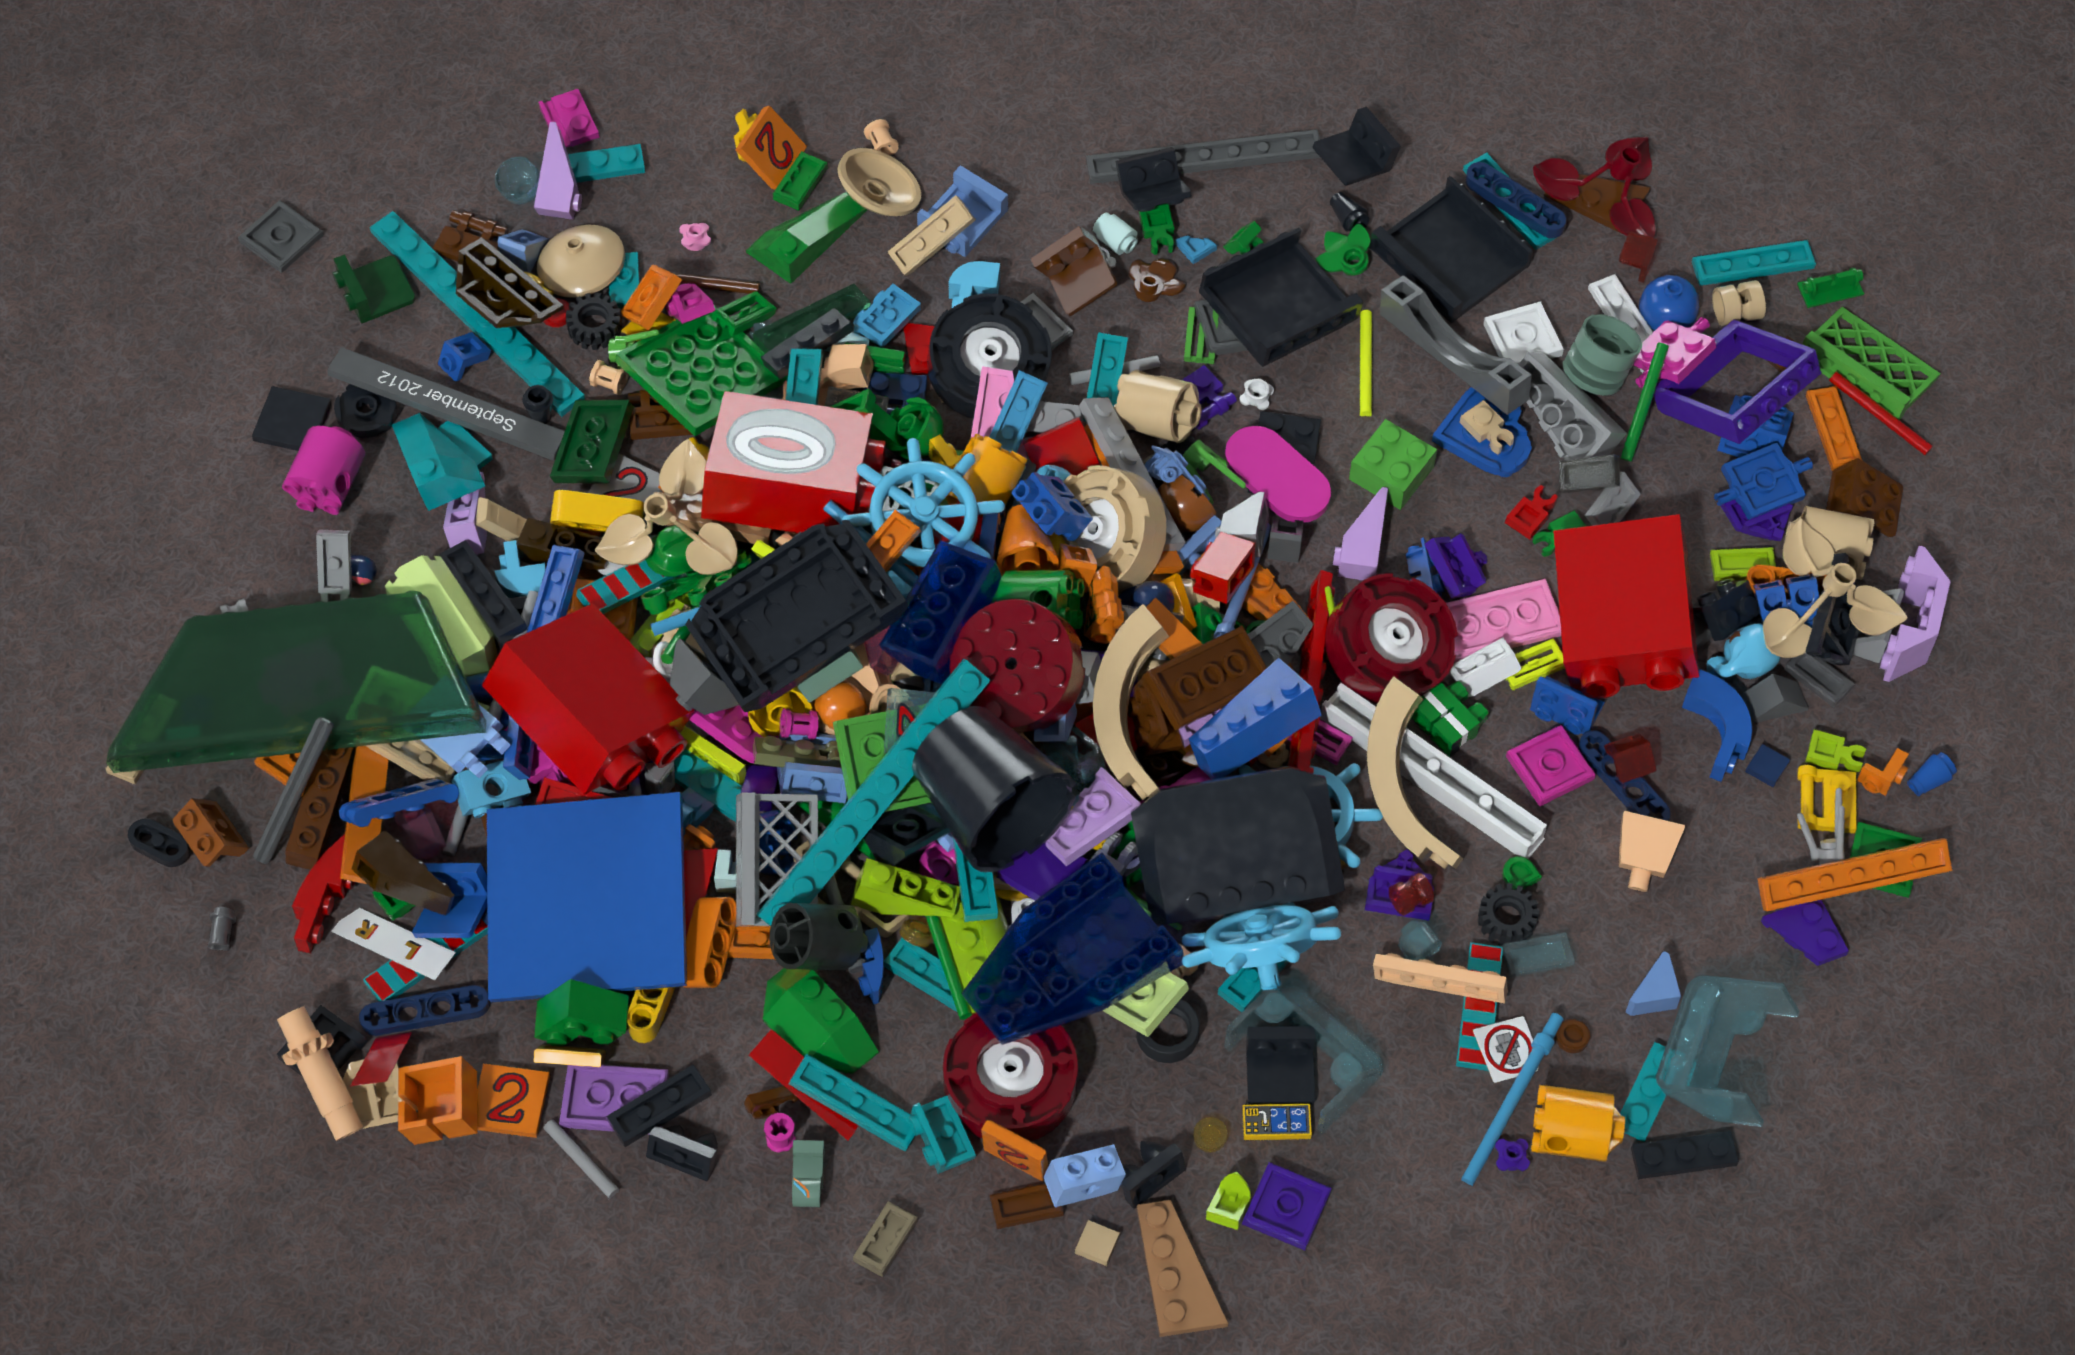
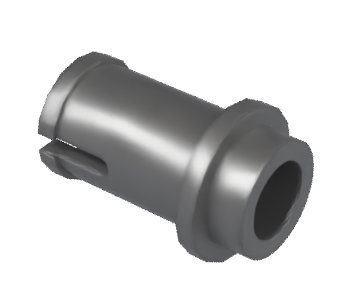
M216 907L214 912L210 914L212 927L208 947H211L212 950L227 951L229 950L231 927L236 922V917L232 909Z

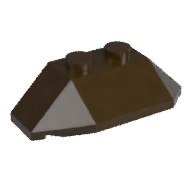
M482 237L459 250L456 295L495 328L521 327L541 323L563 309L561 302Z

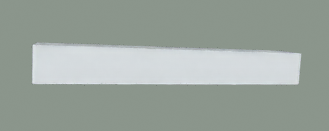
M1340 683L1333 696L1322 704V716H1320V719L1353 737L1352 741L1367 751L1368 736L1376 706ZM1406 728L1400 751V774L1517 856L1529 859L1545 840L1544 834L1547 825Z

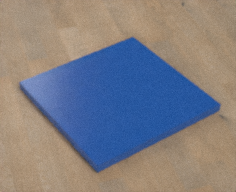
M680 792L487 809L488 1000L491 1003L539 999L570 979L614 992L687 986L683 799Z

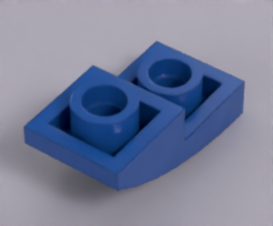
M877 927L865 931L868 946L862 955L867 962L862 963L863 976L858 977L863 996L870 995L873 1005L880 1001L884 974L883 949Z

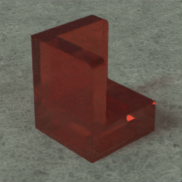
M1629 231L1619 256V262L1641 269L1638 281L1644 283L1658 240Z
M1640 733L1604 745L1606 753L1613 758L1618 780L1622 783L1657 771L1650 742Z

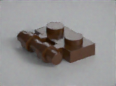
M453 210L449 220L459 225L456 229L445 225L432 249L440 256L458 262L459 250L481 237L499 251L498 243L492 240L494 236L499 237L508 234L509 229L500 226L497 221L491 219L485 221L476 218L473 213L467 211L461 213ZM472 228L483 233L479 237L468 233V231Z
M645 389L640 390V393L628 394V400L632 405H641V407H634L630 418L631 440L693 435L662 405L651 406V404L659 402Z

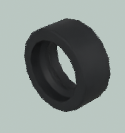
M1181 999L1168 1014H1175L1186 1023L1188 1031L1183 1042L1174 1046H1164L1154 1042L1150 1036L1147 1037L1136 1031V1038L1140 1049L1147 1057L1157 1062L1174 1063L1182 1061L1192 1054L1198 1044L1200 1022L1197 1013L1187 1002Z

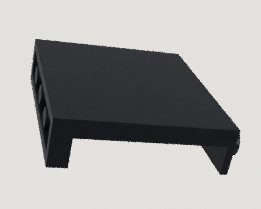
M1451 176L1447 178L1446 188L1392 228L1386 231L1383 227L1379 226L1372 231L1370 249L1399 276L1404 275L1421 288L1434 308L1450 323H1453L1528 268L1533 251L1525 240L1518 238L1504 221L1496 218L1483 202L1474 198L1465 185L1458 183Z
M1300 228L1290 232H1283L1276 239L1265 244L1260 243L1251 251L1242 255H1235L1224 264L1217 267L1212 266L1202 275L1199 293L1207 300L1212 309L1261 367L1359 318L1363 300L1357 293L1346 298L1301 246L1299 239L1302 230Z

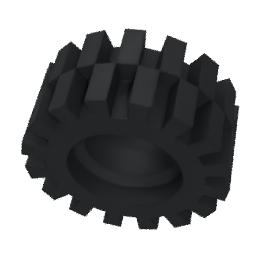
M587 293L585 294V300H582L581 296L576 298V304L571 302L569 305L570 310L566 311V323L570 338H573L577 346L581 343L584 349H587L588 345H592V350H598L597 345L599 344L602 345L603 349L608 347L607 341L621 334L622 321L617 303L614 300L611 302L610 297L607 295L602 299L601 293H596L595 298H591V294ZM591 315H600L606 320L603 325L596 328H589L583 325L584 319Z
M1510 883L1506 884L1505 889L1499 884L1496 885L1495 891L1489 889L1486 897L1483 896L1478 912V925L1482 926L1481 932L1483 935L1489 934L1488 940L1491 942L1497 939L1499 940L1498 945L1504 946L1505 942H1509L1511 947L1515 946L1517 941L1520 944L1526 942V938H1530L1533 935L1539 916L1538 903L1536 899L1531 901L1532 894L1529 891L1525 894L1522 893V886L1518 885L1517 890H1512V884ZM1511 906L1519 912L1521 919L1514 925H1507L1497 919L1495 912L1500 907Z

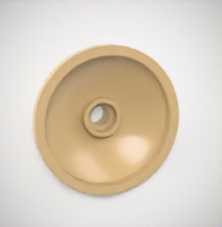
M868 148L852 149L843 155L838 164L839 179L845 191L854 201L871 212L890 217L904 216L913 212L921 200V189L914 175L901 162L883 152Z
M598 225L571 227L554 236L544 246L537 260V273L539 278L544 281V287L553 291L554 294L563 297H582L587 293L593 294L600 291L615 280L625 262V249L619 236L606 227Z

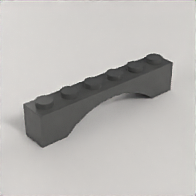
M1402 275L1381 290L1380 315L1508 415L1529 400L1532 375L1511 358L1489 355L1466 342L1440 316L1426 293L1407 277Z

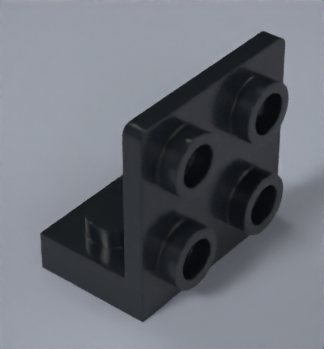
M1367 106L1357 109L1348 131L1315 141L1312 146L1315 152L1345 186L1389 172L1401 147Z
M1172 147L1115 161L1121 194L1134 210L1147 212L1155 209L1156 205L1164 203L1176 205L1182 203L1185 198L1192 196L1191 190L1179 177L1176 154Z
M1315 1026L1248 1027L1246 1065L1247 1093L1250 1105L1315 1103L1313 1057L1316 1039Z

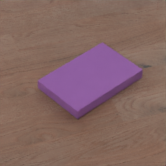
M568 1065L559 1122L560 1127L614 1131L608 1123L606 1116L668 1080V1069L602 1065L601 1067Z

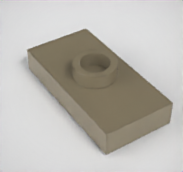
M888 1201L854 1254L853 1261L883 1277L918 1222V1218Z

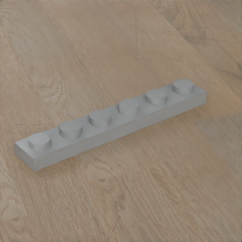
M1108 397L1084 398L1078 407L1109 466L1143 477L1158 493L1165 510L1167 526L1163 552L1180 550L1186 542Z

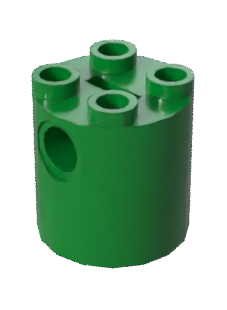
M1070 570L1005 571L1001 577L998 589L993 594L992 603L1007 599L1032 601L1063 617L1073 629H1081L1083 613L1080 610V597L1084 595V581L1082 578H1076L1075 574Z

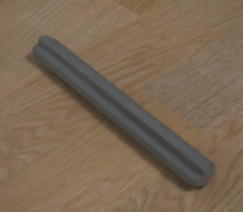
M322 717L315 721L253 854L255 860L263 864H268L272 860L334 727L331 721Z

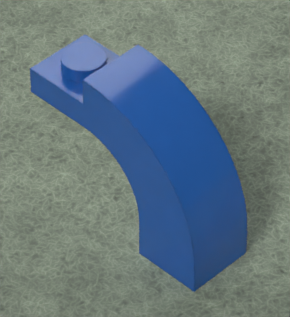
M1699 669V677L1692 678L1682 708L1708 718L1717 727L1721 736V747L1709 778L1722 782L1725 772L1732 774L1737 759H1745L1752 736L1751 717L1745 702L1733 687L1719 677Z

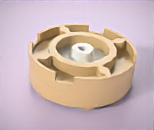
M1089 466L1088 470L1077 476L1071 474L1063 483L1075 496L1073 499H1077L1093 520L1075 541L1066 540L1064 537L1065 543L1091 548L1097 562L1096 572L1102 566L1110 568L1111 573L1117 578L1118 595L1132 586L1142 584L1155 569L1166 542V515L1158 493L1143 477L1132 472L1107 466Z

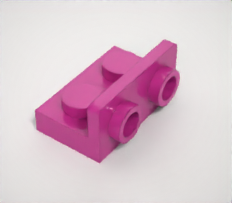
M689 283L678 286L665 305L670 317L674 316L682 324L715 311L712 299L696 284Z

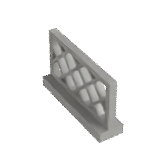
M740 793L736 795V927L769 926L756 915L759 912V905L767 897L770 898L772 896V892L784 881L802 858L788 843L800 831L809 840V849L818 839V795ZM759 801H771L781 811L769 824L759 814ZM780 802L790 803L786 807H784ZM796 802H809V817L800 824L788 810ZM783 815L797 827L786 840L772 828ZM759 822L765 827L760 833ZM808 823L809 832L804 828ZM767 831L781 844L769 857L759 847V839ZM783 848L797 860L786 873L772 861ZM759 855L765 860L760 866ZM767 864L781 877L769 890L759 880V872ZM759 888L765 893L760 899ZM818 894L810 904H818Z

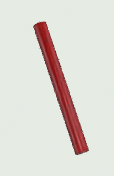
M1836 371L1831 376L1829 381L1923 455H1926L1933 448L1931 444Z

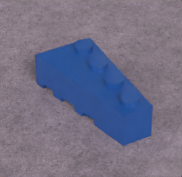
M1278 658L1189 738V742L1199 768L1212 780L1219 779L1322 716L1312 686Z

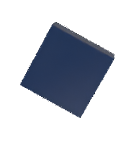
M1762 744L1745 772L1774 788L1789 765L1790 759Z

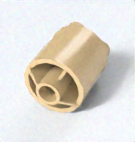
M1134 370L1129 375L1122 374L1118 380L1119 395L1114 409L1125 430H1135L1148 436L1180 443L1198 425L1202 409L1199 404L1198 389L1193 383L1162 375L1154 376L1140 370Z
M1805 506L1799 518L1793 522L1789 521L1785 538L1791 528L1800 519H1803L1812 529L1828 540L1834 550V554L1846 553L1849 558L1847 564L1855 570L1856 579H1863L1866 562H1863L1864 556H1870L1873 546V538L1870 537L1873 531L1874 519Z

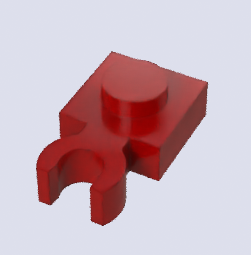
M1542 485L1535 489L1532 501L1524 496L1506 516L1505 524L1529 540L1548 520L1549 512L1547 511L1554 508L1557 500L1556 494H1553L1548 500L1542 499L1541 496L1544 491V486Z

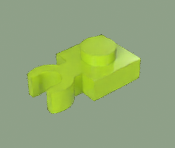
M1813 730L1805 762L1831 770H1837L1840 763L1844 764L1845 768L1851 772H1860L1863 763L1853 760L1852 756L1863 758L1866 748L1860 745L1843 746L1844 737Z

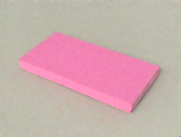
M1546 579L1446 603L1453 615L1458 636L1455 638L1454 655H1457L1455 662L1503 637L1510 648H1515L1561 636L1560 613Z

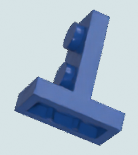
M509 715L507 731L500 730L498 733L511 746L501 755L494 747L487 743L476 757L479 761L504 758V769L518 780L530 779L535 742Z

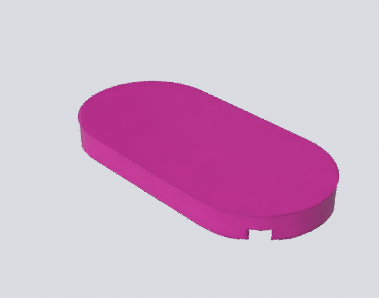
M1249 426L1238 430L1229 438L1225 449L1227 468L1244 481L1246 487L1252 493L1265 492L1267 506L1278 516L1291 522H1295V520L1311 522L1325 513L1331 496V488L1327 478L1280 435L1266 427Z

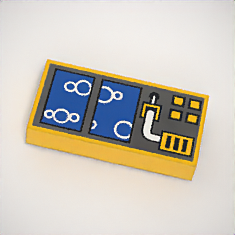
M1310 1104L1242 1106L1244 1140L1311 1139Z

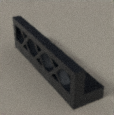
M466 540L438 554L493 633L496 648L499 652L508 640L528 630L524 619Z

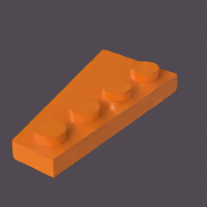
M1259 563L1242 608L1256 619L1266 621L1290 602L1294 601L1296 603V601L1286 589H1280L1274 581L1275 576L1268 568L1264 569Z

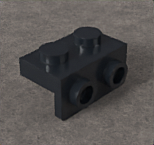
M1733 578L1723 580L1716 584V590L1698 596V602L1693 604V614L1703 613L1714 641L1726 639L1734 631L1742 628L1760 615L1757 601L1748 580L1737 582Z

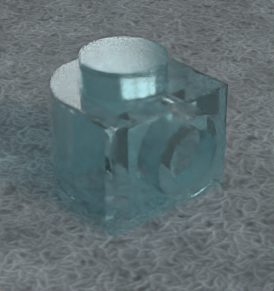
M1414 920L1402 928L1398 947L1407 959L1415 961L1427 959L1440 951L1442 942L1426 921L1418 922Z

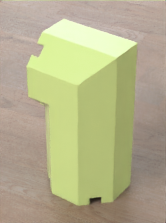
M421 555L397 569L394 573L397 579L393 584L390 580L387 582L385 588L389 601L427 656L430 667L440 682L445 676L454 683L456 679L490 671L498 657L493 633L441 556H434L435 560H430L428 556Z

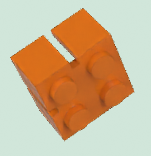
M462 1056L398 1068V1096L403 1100L398 1102V1131L410 1142L417 1145L443 1140V1134L449 1139L478 1134L477 1071Z

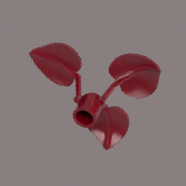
M1648 137L1627 138L1612 143L1605 153L1606 164L1582 180H1578L1579 174L1577 169L1564 159L1550 158L1533 166V173L1539 186L1548 195L1561 201L1576 199L1579 196L1578 186H1584L1607 169H1610V173L1615 179L1625 180L1621 195L1622 202L1614 203L1610 209L1609 216L1613 226L1622 234L1639 240L1649 241L1655 236V221L1647 204L1638 198H1633L1629 201L1627 199L1631 181L1644 180L1652 171Z

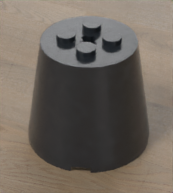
M969 707L946 718L927 735L913 759L912 770L967 861L974 869L980 872L1003 870L1014 865L1013 859L1023 852L1027 851L1030 855L1034 853L1062 825L1075 801V796L1072 794V787L1076 786L1074 779L985 707Z

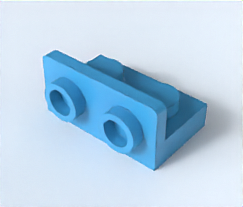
M892 284L886 291L882 290L876 295L873 304L866 311L861 310L857 314L853 322L854 333L861 336L864 335L877 346L883 348L921 310V303L895 284Z

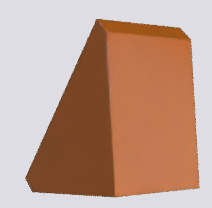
M1060 543L1058 556L1059 570H1070L1075 574L1076 578H1082L1085 586L1084 592L1087 593L1097 569V562L1092 549Z

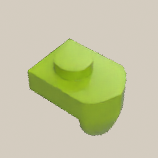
M1238 1172L1231 1173L1223 1178L1206 1211V1220L1235 1230L1239 1229L1251 1203L1250 1188Z

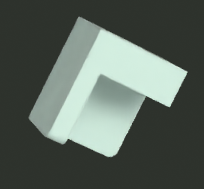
M718 850L714 876L716 892L736 893V862H732L731 850Z

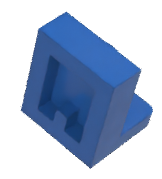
M471 332L444 341L438 365L456 382L462 379L465 367L488 360L491 350Z

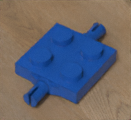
M1778 443L1727 462L1722 465L1721 471L1729 484V489L1715 493V502L1718 501L1717 505L1721 506L1736 500L1747 519L1750 520L1787 504L1792 505L1802 501L1806 494L1799 483L1798 474L1813 469L1812 461L1809 462L1811 459L1805 457L1792 463L1784 456Z

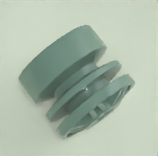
M1604 314L1591 315L1584 320L1575 338V342L1571 345L1564 359V372L1574 384L1585 391L1602 396L1613 395L1620 391L1630 368L1641 351V338L1631 326L1622 320Z

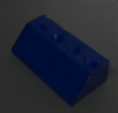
M940 540L906 598L909 607L898 621L890 625L879 644L880 648L914 674L943 684L950 674V658L962 627L975 613L990 604L998 590L1002 576L996 561Z

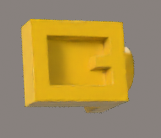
M941 435L929 440V457L932 462L953 469L961 455H957L951 443L947 444Z

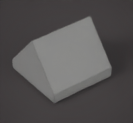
M674 761L663 768H659L654 762L646 763L645 788L650 795L669 793L675 785Z

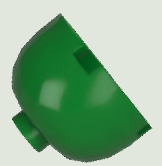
M920 397L909 398L905 401L908 405L902 409L896 407L890 414L897 421L894 441L886 448L895 455L909 460L907 442L911 438H916L919 441L921 458L924 459L929 456V440L938 435H941L943 438L944 423L939 412L929 402Z

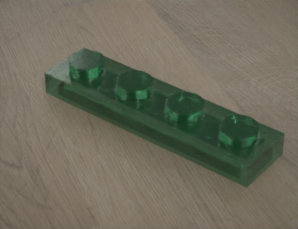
M853 283L753 332V341L766 354L833 308L845 318L851 320L861 310L866 311L871 306V301Z

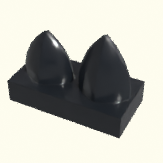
M655 1125L649 1133L646 1157L708 1181L714 1169L718 1143L714 1132L700 1136L693 1141L685 1137L681 1125H674L665 1129Z
M1141 1141L1140 1152L1145 1165L1139 1167L1131 1164H1122L1126 1175L1120 1186L1123 1189L1125 1200L1133 1209L1137 1208L1138 1204L1145 1202L1186 1171L1182 1150L1174 1143L1166 1147L1152 1141Z

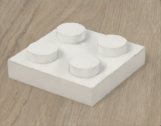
M1541 301L1484 318L1483 325L1500 358H1511L1519 364L1528 352L1545 353L1550 359L1560 357L1563 354L1564 349Z

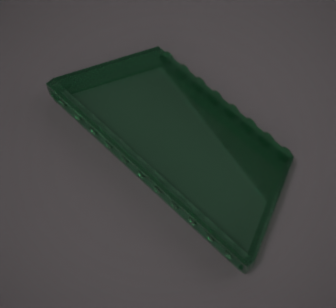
M407 591L406 593L391 595L378 594L374 597L346 598L330 602L317 601L313 604L285 605L269 609L256 608L252 611L224 612L223 614L209 616L196 615L187 619L108 748L106 763L113 773L301 753L313 725L319 717L331 721L334 725L323 750L485 733L487 721L430 600L419 591Z

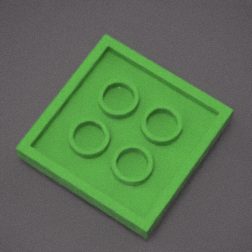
M926 704L911 706L909 709L916 717ZM897 709L833 722L848 800L899 739L896 734ZM904 717L903 729L906 730L910 723ZM914 775L884 812L931 803Z

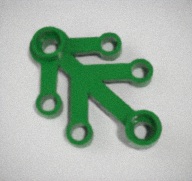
M738 549L737 562L732 569L713 575H703L691 570L686 573L687 577L667 580L659 585L660 588L647 591L641 596L644 608L649 610L652 615L662 613L668 609L667 603L670 600L690 591L688 597L691 605H699V602L707 594V589L713 581L716 587L737 575L752 562L751 556L746 554L745 549Z

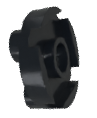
M349 384L346 386V391L341 396H337L334 403V411L341 428L349 431L353 436L369 438L391 429L397 416V404L394 400ZM365 404H369V407L372 408L368 413L358 411L362 410Z

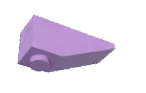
M550 122L534 209L539 215L573 220L575 212L580 211L582 195L579 194L561 130L556 122Z
M480 472L481 477H482V479H483V481H484V483H485L484 474H483V472ZM485 487L448 502L443 528L450 548L466 540L476 555L484 553L487 531L476 525L478 498H485Z
M1382 487L1343 535L1342 547H1335L1333 565L1339 566L1338 577L1365 580L1376 575L1388 488Z

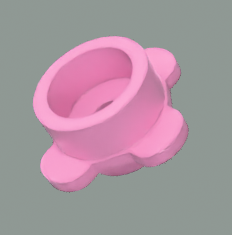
M706 223L683 224L679 228L680 233L683 234L681 244L691 251L702 250L711 242V238L707 235L709 226Z

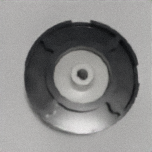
M977 294L964 298L962 303L954 306L949 311L947 309L943 312L931 334L927 355V370L935 392L945 404L954 411L974 419L982 366L1013 371L1014 381L1020 370L1046 382L1052 357L1051 341L1046 327L1043 328L1040 322L1032 315L1033 310L1022 302L1008 296Z

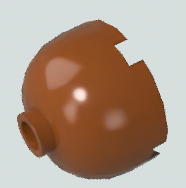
M1180 475L1170 483L1163 481L1158 488V492L1181 533H1194L1214 515L1216 516V511L1203 493L1199 496L1193 490L1195 485L1183 475Z

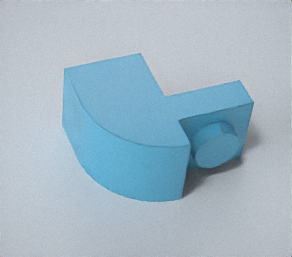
M974 261L958 267L949 279V299H953L952 308L962 303L963 299L969 296L998 294L1000 263Z
M516 540L503 542L505 554L499 555L501 570H495L497 584L508 598L525 597L529 591L539 593L546 569L545 563L520 567Z

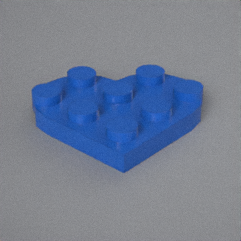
M1472 387L1462 395L1432 436V442L1479 469L1501 477H1509L1522 469L1527 464L1532 449L1531 442L1527 436V430L1518 423L1521 416L1520 406L1507 415ZM1483 400L1504 420L1501 429H1507L1514 435V442L1511 446L1504 440L1498 441L1502 445L1500 454H1496L1491 450L1490 441L1487 438L1479 443L1460 424L1461 415Z

